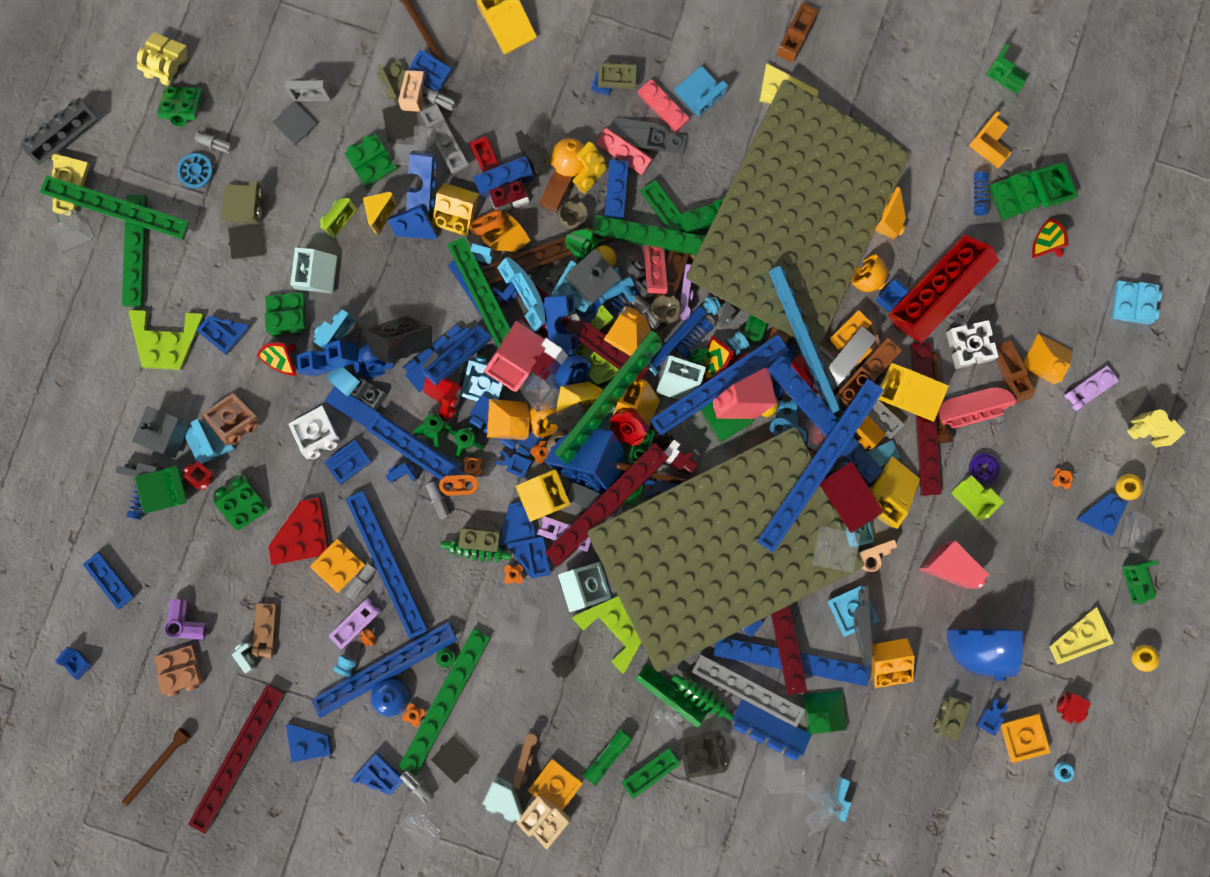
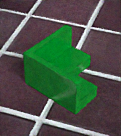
M1006 43L985 75L1017 95L1023 88L1029 75L1015 67V64L1003 58V55L1010 46Z
M1144 560L1122 566L1132 604L1146 603L1147 600L1156 598L1147 567L1159 564V560Z

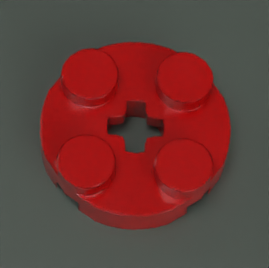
M633 408L619 410L610 419L611 426L609 428L621 443L627 442L631 446L638 445L644 440L649 431L648 424Z

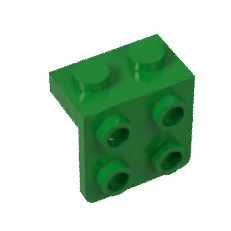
M177 466L138 475L134 479L144 513L187 503L188 493L181 483L183 474Z
M246 473L242 476H236L231 480L230 484L225 487H219L213 494L214 504L236 530L242 529L268 511L267 505L251 487L250 478Z

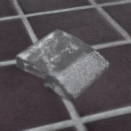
M819 526L812 565L854 572L860 533H850L849 531Z

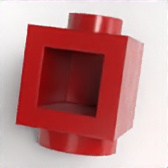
M198 461L194 465L190 463L183 471L185 473L183 479L196 490L200 488L203 491L214 479L211 476L213 473Z
M1067 692L1060 696L1056 705V712L1061 714V719L1067 723L1072 724L1075 722L1080 724L1081 721L1083 722L1087 718L1091 703L1075 693Z

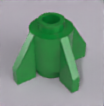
M585 228L569 233L566 236L565 243L566 248L571 250L581 262L593 251L594 246L600 244L601 240L593 237V230Z
M428 411V416L425 418L424 423L414 430V436L425 434L428 438L433 439L434 449H438V437L441 436L443 431L452 430V424L443 421L440 416L433 414L432 411Z
M471 424L468 429H460L458 432L449 431V434L455 436V442L458 445L456 457L460 458L464 450L471 449L472 447L484 450L485 447L476 443V437L473 434L476 428L474 425ZM468 436V440L463 442L462 437Z

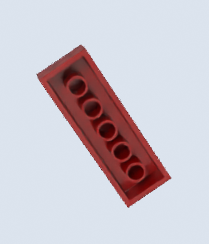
M964 234L888 314L895 329L922 343L999 262L993 247Z

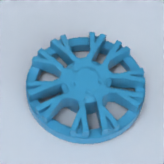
M198 153L186 155L181 159L177 167L179 180L190 188L200 189L206 184L208 185L214 173L208 158ZM191 158L192 163L188 165L185 161ZM204 159L206 163L204 165H200V163ZM186 172H187L188 175H187L186 177L182 178L181 173H186ZM204 173H208L207 178L203 176ZM197 180L198 184L193 185V181Z

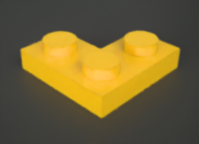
M588 142L576 155L585 167L572 180L583 194L587 193L609 167L591 142Z

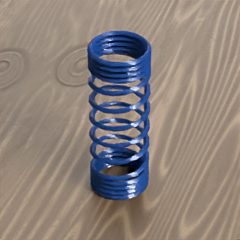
M980 171L973 174L974 184H976L974 185V189H976L974 190V194H976L974 195V199H976L975 201H985L989 199L975 198V196L977 195L985 196L989 194L975 193V191L977 190L985 191L989 189L975 188V186L977 185L985 186L989 184L986 182L978 184L975 183V181L988 180V172ZM974 201V204H976L974 206V215L982 216L989 213V208L986 206L989 203L977 204Z
M635 286L630 288L635 296L639 294ZM621 293V295H617L618 299L614 298L615 303L610 302L611 307H605L614 316V319L616 317L608 309V307L619 315V313L614 309L612 304H614L621 311H623L615 301L617 300L625 307L626 305L620 300L619 296L622 297L625 301H629L624 297L623 293Z
M705 318L699 322L700 326H696V330L693 329L692 333H689V337H685L686 341H682V345L678 344L675 348L684 358H687L691 351L685 347L683 342L692 349H695L686 338L697 346L698 344L690 335H693L702 342L695 335L694 331H696L705 338L697 327L701 328L706 334H709L708 332L714 329L713 325Z
M132 495V496H131V497H133V498H135V499L140 500L139 498H137V497H139V496H137V495ZM131 500V503L139 506L130 505L128 507L138 511H127L126 517L141 520V513L143 511L137 508H142V506L135 503L141 502Z

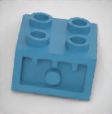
M700 66L679 84L674 92L699 118L726 94L728 85L724 81L718 84Z

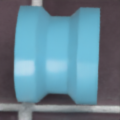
M739 331L735 333L734 337L726 340L729 348L736 355L743 348L749 347L748 341Z
M339 655V662L337 665H334L333 670L343 676L351 677V670L353 667H356L357 662L346 656Z

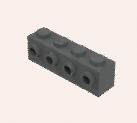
M79 97L77 100L74 99L69 102L66 109L57 112L51 121L42 124L35 134L27 136L21 145L25 153L40 166L98 118L93 110Z

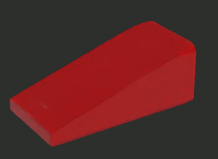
M487 136L469 143L482 173L500 166Z

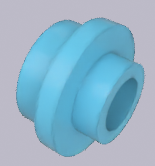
M714 296L705 298V310L713 315L717 314L721 309L719 301Z
M1060 762L1054 768V775L1061 782H1069L1074 777V769L1069 763ZM1063 768L1066 769L1065 775H1061V770Z

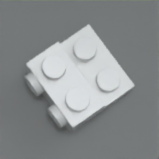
M323 406L288 424L302 455L307 460L318 458L322 451L326 449L333 450L337 447V443L341 442Z

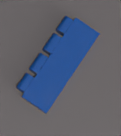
M457 324L446 332L450 337L449 340L442 335L431 344L435 348L434 352L441 356L455 344L452 337L465 328L460 329ZM429 347L417 355L421 361L419 364L412 359L403 366L407 371L405 376L419 393L424 389L426 378L423 374L424 369L422 366L434 353Z
M484 395L480 396L469 413L472 415L469 423L478 429L483 424L488 426L489 399ZM487 426L485 427V429H484V431H483V432H485L486 434H487ZM529 429V437L526 440L501 439L499 442L513 450L516 444L519 445L516 453L527 459L531 454V448L540 441H543L544 438L541 436L539 438L536 437Z
M743 699L740 700L732 719L735 722L734 730L745 735L748 729H750L748 737L762 744L767 738L766 746L779 753L785 747L784 755L795 761L798 760L799 755H804L811 738V734H808L806 731L781 720Z

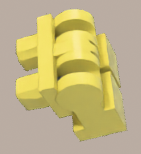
M153 32L146 40V45L141 47L138 52L137 61L139 63L137 68L144 72L145 77L151 79L156 76L160 78L162 84L169 85L173 81L174 74L178 71V66L188 60L187 46L172 39L169 41V38Z
M1163 410L1141 413L1130 421L1133 426L1127 430L1134 440L1151 435L1154 438L1151 443L1155 448L1172 445L1185 433L1175 420L1168 419L1167 413Z

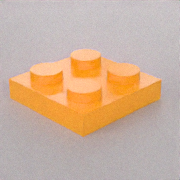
M336 538L310 565V568L339 593L365 566V563Z
M1038 713L1001 724V731L1012 763L1051 753Z
M552 758L528 789V792L535 797L538 795L545 797L563 811L583 782Z

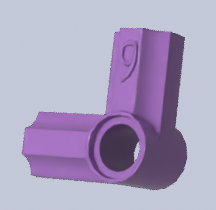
M170 599L167 624L164 628L166 635L171 638L205 640L207 623L186 621L188 601ZM178 624L180 630L174 635L172 633V626Z

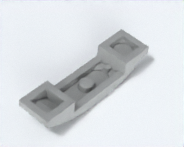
M437 104L421 111L420 114L452 175L469 167Z
M864 327L858 330L824 372L832 383V392L877 339Z

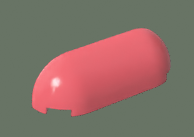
M988 388L945 401L939 409V416L943 425L947 423L951 428H958L1005 414L1004 410L1010 405H1015L1016 399L1005 389Z

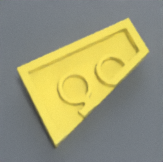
M766 63L760 102L771 103L781 82L785 79L818 97L819 90Z
M53 154L54 169L52 170V177L83 187L90 164ZM53 198V211L55 213L74 217L77 209L76 205Z
M1095 607L1049 647L1058 665L1114 643L1098 608Z

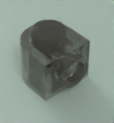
M567 654L561 655L551 663L554 666L551 670L558 678L560 676L563 679L566 678L575 668V660Z

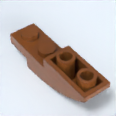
M886 338L837 392L836 396L849 406L865 381L869 379L874 382L900 354L902 349L889 338Z

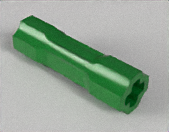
M619 729L583 776L596 786L633 739L622 729Z

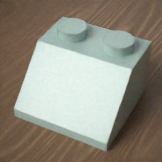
M600 562L558 575L569 612L612 599Z

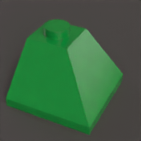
M842 691L803 694L808 734L847 730Z

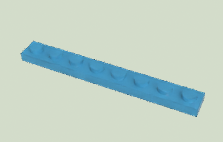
M780 266L773 268L768 272L820 398L832 413L839 411V400L836 395H833L831 390L832 383L826 377L824 364L816 354V344L809 337V327L802 320V310L796 305L794 291L791 287L789 288L786 281L788 280L787 274Z

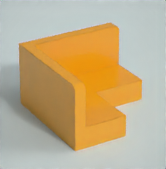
M997 111L969 146L999 169L1012 152L997 141L1008 128L1007 125L997 118L1000 114Z
M858 310L828 341L841 352L861 327L867 329L872 322ZM871 348L866 351L855 367L872 351Z

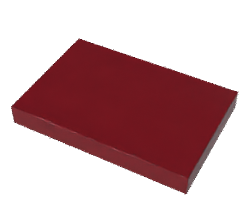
M850 462L820 484L850 533L857 531L885 512L853 462Z

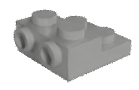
M294 78L290 81H285V89L294 102L331 101V86L324 78H312L310 80Z

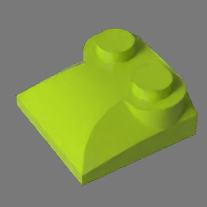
M349 198L337 199L328 213L321 218L320 228L333 239L336 238L356 213L357 209Z

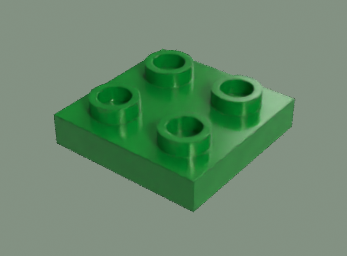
M165 87L157 110L158 118L169 119L173 125L178 127L185 126L187 120H196L204 94L202 88Z

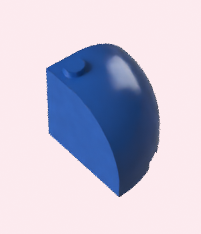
M595 429L588 438V441L576 453V456L566 464L554 454L569 435V433L566 434L552 447L545 463L553 470L556 469L558 474L562 472L565 476L569 477L568 480L581 486L584 484L603 495L624 474V470L616 468L617 462L625 463L621 443L613 431L609 429Z
M947 630V640L951 654L958 664L967 671L981 676L994 677L995 681H1006V677H1015L1019 673L1023 655V635L1021 630Z

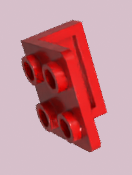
M426 377L423 392L441 403L439 416L443 421L447 422L449 418L453 419L460 400L461 386L447 378L436 386Z

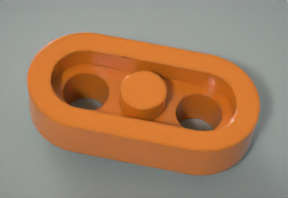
M494 210L472 221L469 230L473 236H482L492 229L500 228L504 224L505 216L501 210Z
M472 475L445 476L441 479L439 488L447 496L472 495L477 492L479 482ZM472 482V488L467 489L466 483ZM448 483H453L451 490H448L446 487Z

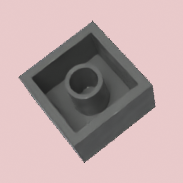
M594 249L569 271L564 278L585 302L591 306L617 283L621 277Z
M147 406L132 442L176 458L190 423Z

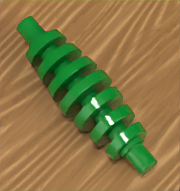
M452 539L450 542L441 541L440 548L448 549L450 554L454 555L455 551H457V556L462 557L463 552H465L464 557L466 559H469L472 554V561H477L478 555H480L481 562L485 561L486 556H488V562H492L493 557L495 562H500L502 559L511 560L512 557L511 552H505L500 546H498L497 552L459 548L457 539Z
M674 673L671 680L678 684L677 689L680 692L685 689L683 694L686 697L690 695L689 700L691 702L696 700L695 705L697 707L702 705L701 709L705 711L709 708L708 713L714 714L716 712V717L724 716L729 721L732 720L734 714L728 710V705L725 702L721 705L722 699L720 697L716 698L714 692L710 693L711 689L708 687L703 689L704 685L701 683L696 686L697 681L691 680L689 683L690 677H681Z

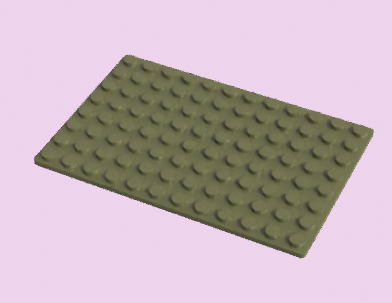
M786 79L783 80L694 258L686 278L796 339L768 272L780 266L787 274L788 280L786 281L789 288L791 287L794 291L795 303L802 310V320L809 327V337L818 349L869 244L875 227L889 201V197L893 193L910 157V152Z
M791 428L588 531V536L656 671H662L864 566L856 546L850 547L844 522L820 485L773 553L756 542L812 460L796 428Z

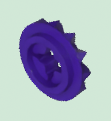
M986 453L976 455L971 459L968 466L969 475H972L980 484L992 483L1000 473V465L997 459ZM988 464L986 468L988 473L983 472L979 475L981 471L979 465L984 466Z

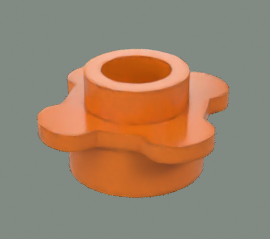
M540 441L531 448L530 452L536 458L535 461L537 463H542L548 456L546 441Z
M465 457L463 472L467 475L475 474L480 476L482 474V459L480 457L476 459Z
M1060 468L1055 469V478L1052 481V485L1054 487L1061 486L1064 489L1071 488L1073 473L1071 471H1062Z
M521 565L515 567L505 566V583L511 584L516 582L521 584L523 582V567Z
M366 629L364 632L361 630V637L359 638L366 647L368 645L374 647L373 645L377 639L369 629Z
M409 704L406 714L402 716V720L404 722L408 721L414 727L420 725L421 718L425 715V710L415 707L414 704Z

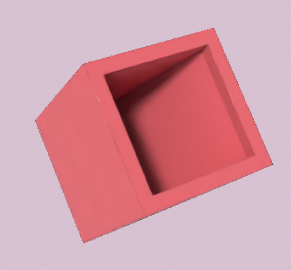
M516 321L483 372L514 392H517L536 363L533 357L536 355L541 356L545 348L542 346V343L545 339Z
M763 368L732 385L713 400V407L716 417L756 419L776 405L775 394L770 374L766 370L767 368Z
M956 541L945 542L919 568L922 572L966 589L981 588L987 582L986 578L989 576Z

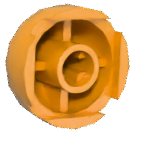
M574 138L560 140L552 149L550 156L551 166L553 164L556 168L555 171L561 175L576 176L585 167L576 156L582 150L584 144Z
M873 254L863 260L865 264L861 269L859 266L857 267L851 279L854 287L866 293L876 291L877 289L881 290L886 285L888 277L886 263L878 255Z
M543 400L534 403L530 407L529 429L536 437L546 438L552 435L559 428V426H556L559 421L563 422L565 414L557 415V403Z

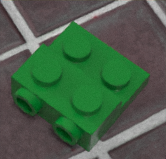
M377 134L366 135L362 139V143L348 146L347 152L344 153L365 188L370 187L398 170Z
M1064 162L1030 173L1044 208L1065 204L1079 197Z
M1028 171L1010 176L1008 179L988 186L1001 221L1034 211L1041 206V199L1038 192L1035 191L1034 182Z
M303 292L265 296V328L269 335L271 334L272 337L283 336V333L300 335L302 331H307L305 296Z

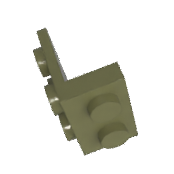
M249 181V186L225 185L221 219L224 222L259 224L262 215L261 199H263L264 195L262 186L257 181Z

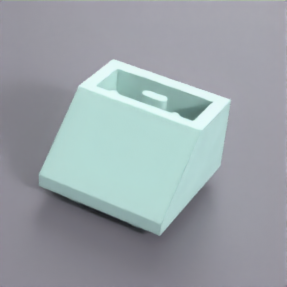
M295 248L290 285L295 290L333 293L338 256L315 249Z
M670 355L667 356L656 393L678 400L682 399L700 387L706 367Z
M496 776L483 805L486 806L485 809L492 813L498 811L504 814L503 817L508 821L514 822L516 820L519 822L523 810L516 789L512 787V783Z

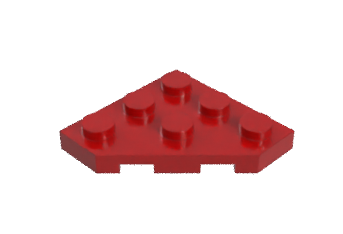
M321 498L304 500L298 503L268 546L271 565L319 557L329 547Z

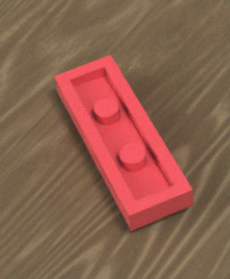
M652 79L638 90L637 94L675 133L689 121V117Z
M607 127L596 143L620 161H629L628 166L641 175L645 173L653 160L652 157Z
M644 245L647 293L666 294L668 288L664 249Z

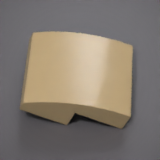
M538 795L521 816L519 822L517 821V824L529 837L534 835L547 850L551 848L572 822V819L554 803Z

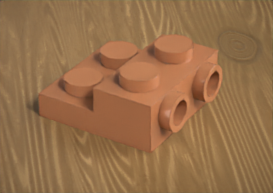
M234 393L201 414L203 419L214 429L216 435L227 446L231 443L233 445L237 444L241 440V436L247 432L249 434L253 433L259 424L256 415Z
M194 645L154 657L159 673L157 680L161 695L167 694L168 697L180 694L179 690L184 688L187 691L199 688L198 684L204 682Z

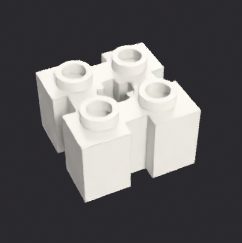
M989 320L974 323L968 329L967 325L952 328L946 332L949 347H955L956 351L952 354L955 369L971 366L976 363V360L977 364H981L998 358L995 342L990 343L989 337L993 335Z

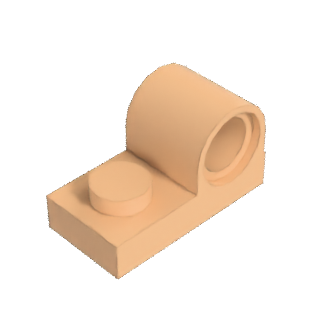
M423 71L405 72L398 99L403 111L421 112L423 110L424 98L422 88L425 80Z
M895 540L860 551L859 554L864 562L862 569L867 572L877 571L881 567L879 554L881 553L882 556L893 553L892 549L897 547ZM869 557L873 558L875 562L872 568L866 565V560Z

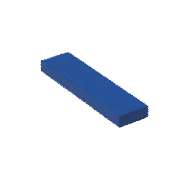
M477 325L423 370V374L437 386L490 342L492 336L480 325Z

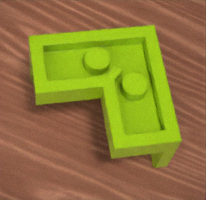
M972 475L967 476L951 491V494L977 520L989 518L1004 503L991 488L985 489Z

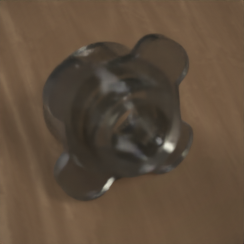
M657 433L653 437V444L656 443L662 450H665L673 440V436H668L665 433L660 437Z

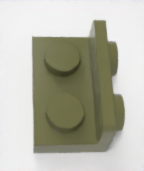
M400 61L384 68L379 65L380 72L377 75L381 83H386L388 87L385 89L389 100L393 99L395 104H399L398 99L405 76V71Z
M610 61L599 63L598 88L635 89L637 65L629 62L614 64Z
M462 527L460 529L459 548L497 552L501 531Z
M949 695L943 698L940 704V709H942L940 716H937L934 721V732L958 741L971 704Z

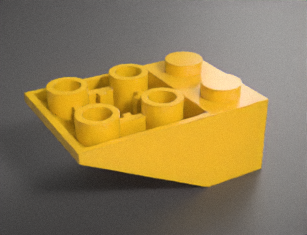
M476 0L479 11L504 55L537 38L519 0Z
M891 363L881 386L884 391L878 400L934 422L949 386Z
M894 457L890 458L883 468V472L876 478L870 489L885 511L877 518L887 526L898 529L909 513L920 478Z

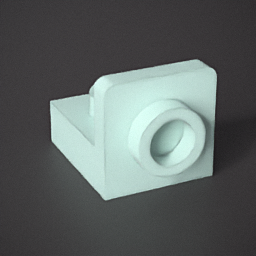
M242 642L235 648L236 652L232 654L245 674L250 673L256 668L254 665L255 660L249 653H245L253 647L252 642Z

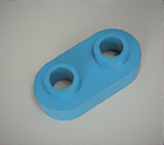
M777 418L770 424L769 430L774 437L791 428H796L804 443L807 439V435L802 428L783 418ZM777 425L782 426L781 432L776 430Z

